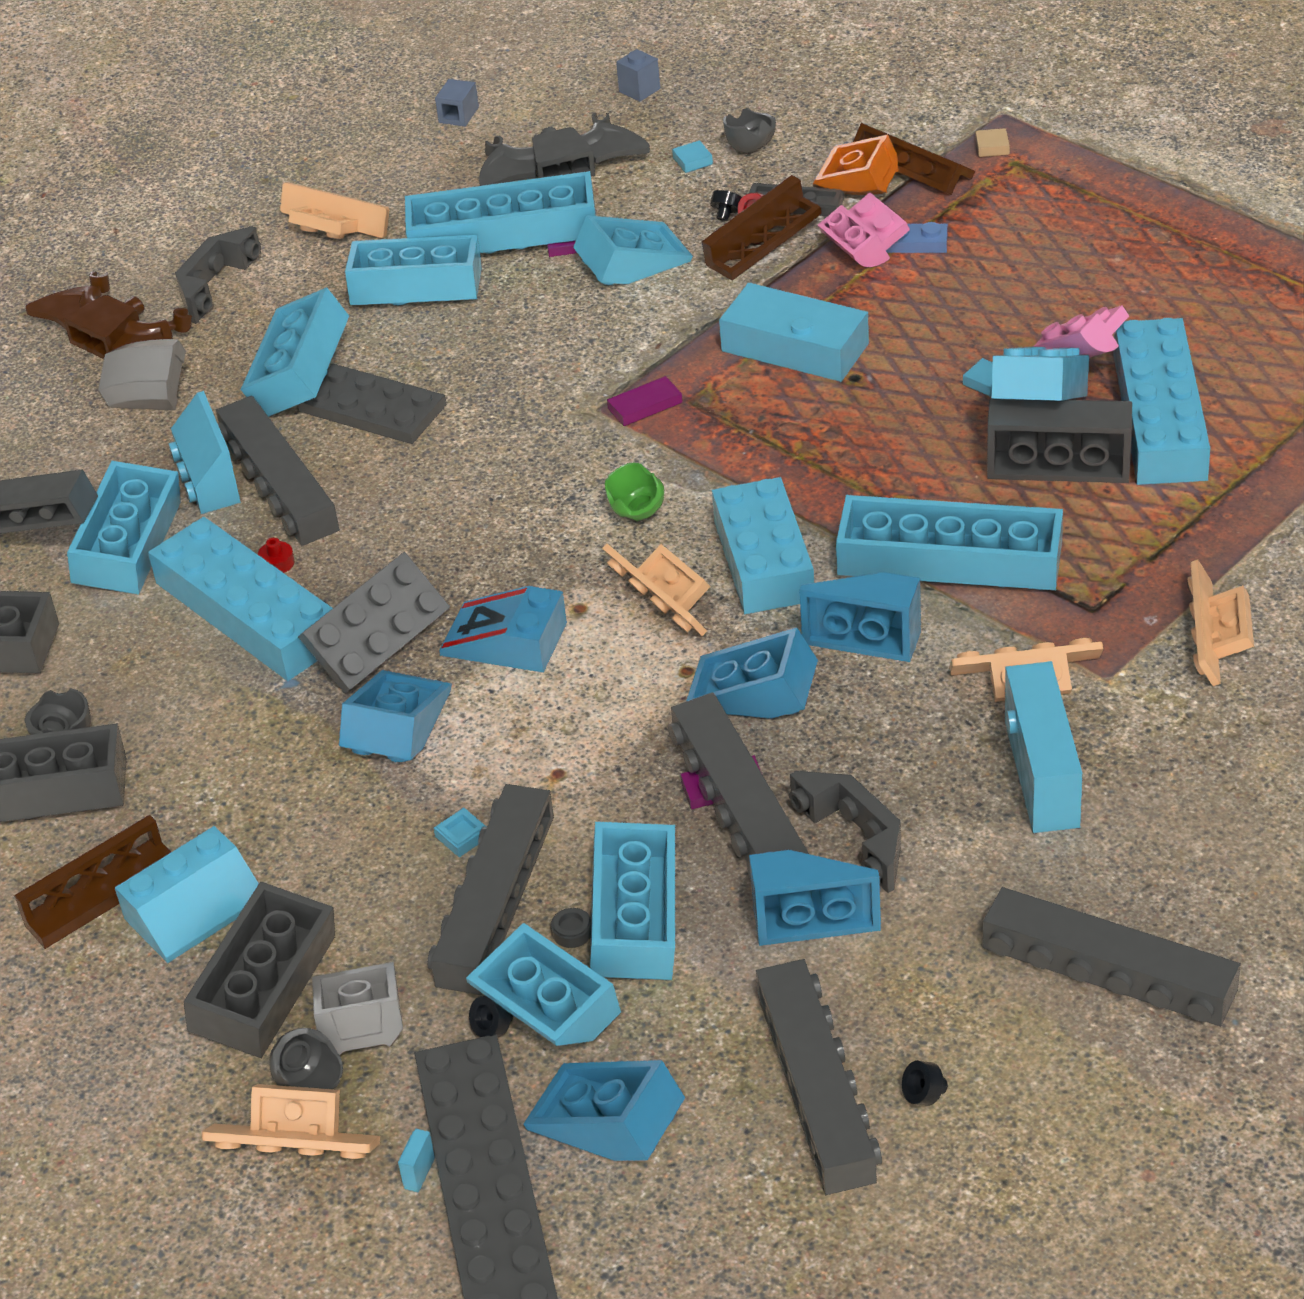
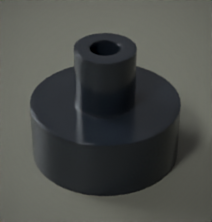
M713 191L710 205L718 209L716 218L720 221H728L730 213H738V203L742 197L730 191Z
M487 996L476 998L469 1010V1022L473 1032L479 1037H491L496 1034L497 1037H500L506 1033L513 1015Z
M913 1061L906 1067L902 1076V1092L905 1099L911 1104L933 1105L940 1098L941 1094L946 1092L948 1087L947 1080L943 1077L941 1069L933 1062Z

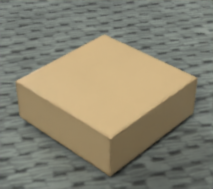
M1006 128L975 131V141L979 157L1009 155L1010 145Z

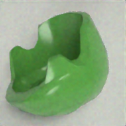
M640 463L624 464L611 472L605 480L609 504L613 511L621 517H627L635 521L651 517L662 506L665 492L663 483L654 473H650Z

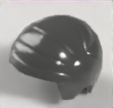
M749 108L742 109L739 118L728 114L723 118L727 141L736 151L745 154L754 153L764 145H767L773 138L776 129V119L768 113L754 112Z
M70 688L64 693H55L49 690L30 708L24 721L28 733L33 735L90 727L91 714L87 699L79 690Z
M297 1028L285 1033L278 1039L270 1053L269 1066L271 1076L279 1086L334 1089L338 1086L343 1074V1064L337 1050L322 1032L315 1029Z

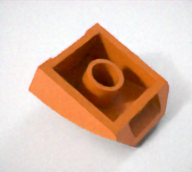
M888 134L834 146L814 180L813 186L844 191V194L851 195L887 193L888 185L894 174L898 172L897 153Z

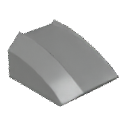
M178 339L139 341L118 347L105 354L98 390L107 405L112 408L176 410L177 390L186 350Z
M394 962L312 977L313 1010L316 1029L331 1041L339 1055L344 1051L382 1044L390 1047L403 1030Z

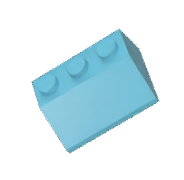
M204 391L198 392L171 427L174 442L168 443L174 463L178 462L176 465L182 483L186 482L184 486L189 502L196 501L200 513L204 514L241 503L229 449Z
M213 826L116 886L115 891L124 919L169 963L235 921L259 883L237 847Z
M525 923L521 924L466 977L467 983L556 1046L593 1041L621 1013L616 992L611 982Z

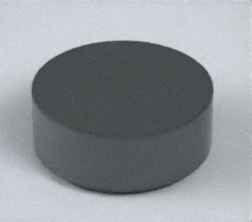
M566 908L556 913L551 921L554 941L566 948H576L587 943L591 938V917L589 914L579 908Z

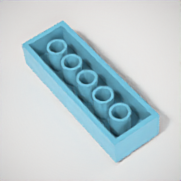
M590 171L405 196L407 238L478 235L480 253L486 254L500 250H520L530 246L575 241L586 215L596 216Z
M1183 318L1124 321L1114 332V339L1119 347L1113 350L1121 400L1132 401L1131 455L1137 485L1208 481L1211 448Z
M846 495L836 540L837 575L861 576L887 572L919 577L920 581L1056 590L1062 547L1063 509Z
M206 517L200 518L148 551L156 584L285 680H291L317 662L316 658L298 636L333 608Z

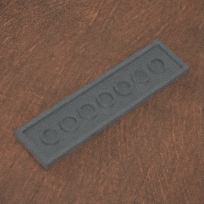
M497 1034L491 1037L485 1036L414 1052L464 1299H558Z

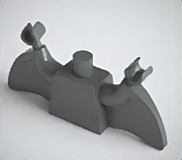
M593 113V125L590 131L581 135L571 127L559 130L553 127L544 128L540 134L532 137V147L520 148L503 144V138L497 135L494 137L493 144L485 141V154L488 158L481 168L479 184L483 186L536 178V171L538 178L590 171L592 177L596 176L594 162L597 164L614 157L647 154L650 152V144L636 133L611 124L609 113H606V117L602 120H598L597 113Z

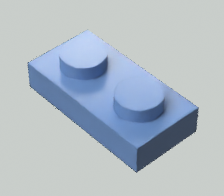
M935 222L907 224L910 230L886 250L887 253H947L948 224H938Z

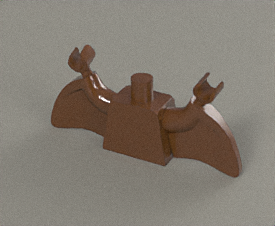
M93 271L89 274L90 286H81L53 293L35 300L25 307L27 315L60 324L67 330L71 344L104 359L106 353L126 344L147 340L173 339L171 330L186 333L192 325V315H188L186 308H176L173 311L172 321L167 322L166 319L154 322L140 321L139 315L144 312L145 308L142 301L136 296L130 297L125 302L109 295L101 296V293H106L110 290L108 272L102 276H97V272Z

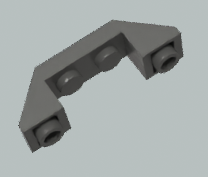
M249 226L208 237L175 272L180 296L184 307L188 310V315H192V323L197 324L213 306L208 282L224 265L246 270L261 254V243L258 239L256 227Z
M794 771L791 773L789 799L795 810L799 813L803 812L814 823L840 810L843 817L848 821H853L861 828L868 839L862 842L863 861L861 866L878 870L880 886L887 893L895 889L901 851L900 819L852 775Z

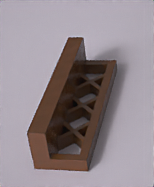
M861 123L853 142L887 135V133ZM888 134L897 153L898 172L952 195L960 175L972 179L975 174V170Z
M791 175L702 241L706 266L733 281L822 214L821 206L803 197L801 180ZM798 208L807 211L802 215L790 216ZM786 226L781 231L768 232L773 227ZM763 242L758 248L746 249L751 243ZM741 259L733 267L724 264L728 260Z
M151 815L146 816L14 895L26 929L44 949L119 905L115 887L171 853L162 843L156 820ZM145 833L148 834V841L136 848H132L137 838ZM115 854L110 864L103 868H98L105 857ZM81 874L75 885L65 888L70 878ZM43 894L47 895L43 904L31 910L30 902Z

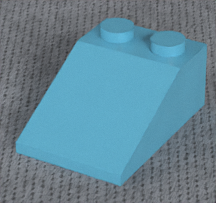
M586 215L573 247L582 258V261L596 275L597 280L606 285H613L614 283L630 284L691 262L693 257L664 222Z

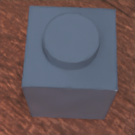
M636 49L616 62L620 93L641 102L660 89L658 58Z
M455 79L447 80L435 97L439 123L467 126L479 108L476 82Z

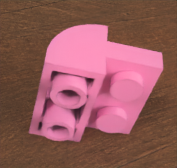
M868 193L849 210L840 205L818 224L823 234L857 263L865 267L878 266L889 260L890 257L886 250L910 230L906 221L871 193Z
M1121 305L1109 310L1107 307H1102L1086 317L1080 314L1061 325L1055 322L1041 332L1042 338L1033 347H1046V349L1080 348L1079 355H1089V358L1104 354L1119 347L1112 334L1123 324L1129 315Z

